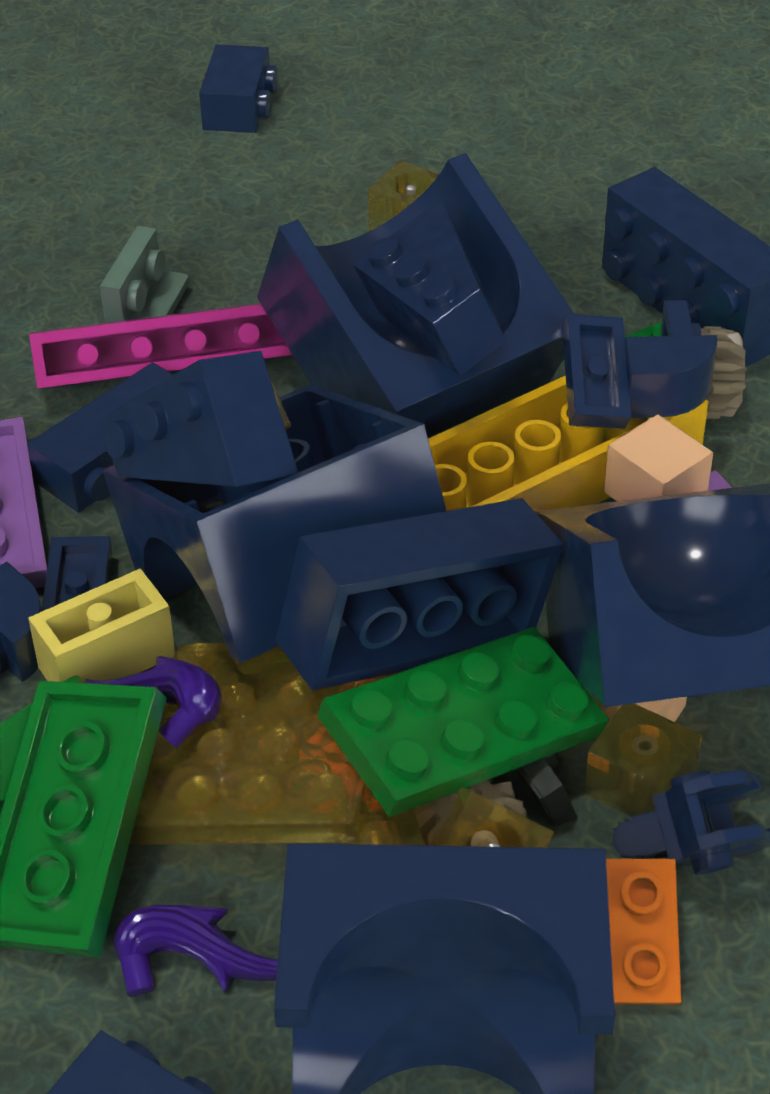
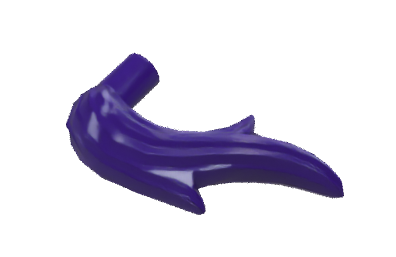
M160 655L157 657V665L151 670L114 680L97 681L85 679L83 681L90 684L156 687L167 698L165 704L180 705V708L158 730L176 749L200 724L213 721L220 713L222 694L219 685L210 674L199 666Z
M151 905L140 908L123 918L117 928L113 944L121 963L126 992L129 997L155 990L148 956L156 952L177 951L197 959L214 975L223 992L228 990L233 978L254 981H276L278 960L252 953L231 942L217 926V923L228 912V909L187 905Z

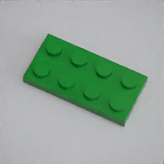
M535 627L325 697L317 714L320 721L389 818L600 737L610 720Z
M54 681L38 682L0 814V947L100 958L167 699L156 687Z

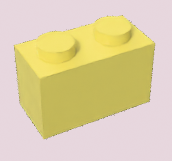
M141 568L28 617L38 668L47 681L64 682L73 676H79L82 681H85V679L97 681L114 680L136 675L156 666L159 655L168 658L176 656L170 607Z

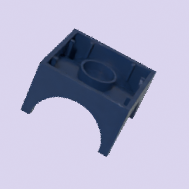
M287 843L274 1015L276 1027L293 1028L292 1094H360L372 1084L387 1076L407 1069L431 1065L460 1066L474 1069L504 1081L521 1094H594L595 1034H613L615 1020L605 849Z

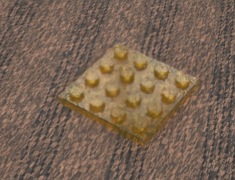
M199 642L179 645L173 659L201 667L219 685L222 694L220 713L213 721L200 724L177 749L158 732L129 845L359 842L373 794L320 721L317 714L323 698L393 674L312 691L280 646L243 663H239L230 656L225 642ZM165 704L159 729L180 708V705Z

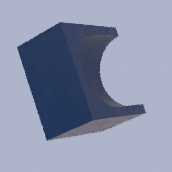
M466 153L447 160L435 181L407 208L384 224L351 240L333 245L315 246L299 220L280 226L257 295V299L310 384L423 423L428 439L549 383L564 360L562 325L568 314H574ZM439 200H442L468 252L484 293L506 339L504 344L461 376L379 314L353 266V263L364 256L376 241L390 237Z
M310 384L276 398L298 470L297 474L234 487L118 477L114 465L103 469V473L135 570L141 568L164 600L199 585L217 620L230 656L239 663H243L279 646L276 636L300 536L446 511L423 423Z
M770 483L537 511V515L564 543L545 600L549 645L576 677L578 682L604 707L770 686Z

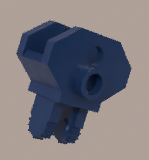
M746 770L710 774V771H698L678 776L670 780L671 789L652 796L656 810L633 816L631 821L624 819V822H618L617 828H613V842L611 843L620 853V857H627V859H675L676 865L693 866L695 875L713 873L735 866L734 857L759 852L770 846V828L764 829L761 824L735 827L729 808L730 803L747 799L763 790L760 776Z

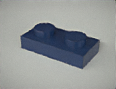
M568 314L562 325L569 425L625 429L632 416L623 318Z
M110 536L51 537L42 611L110 582L113 554Z

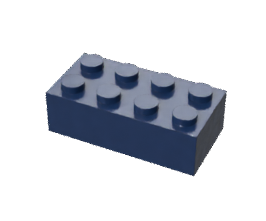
M656 167L609 187L602 256V269L607 276L614 281L621 282L637 294L642 303L647 306H653L662 314L665 300H687L691 323H700L701 329L704 326H712L739 332L743 340V348L746 350L745 367L769 356L770 246Z
M523 498L300 536L276 641L310 689L315 691L402 672L532 627L536 628L564 543Z

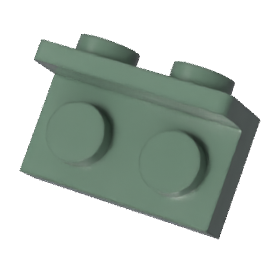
M137 225L102 281L100 292L105 323L171 315L188 288L189 280L187 274L164 270L165 255L162 250H159L156 228Z

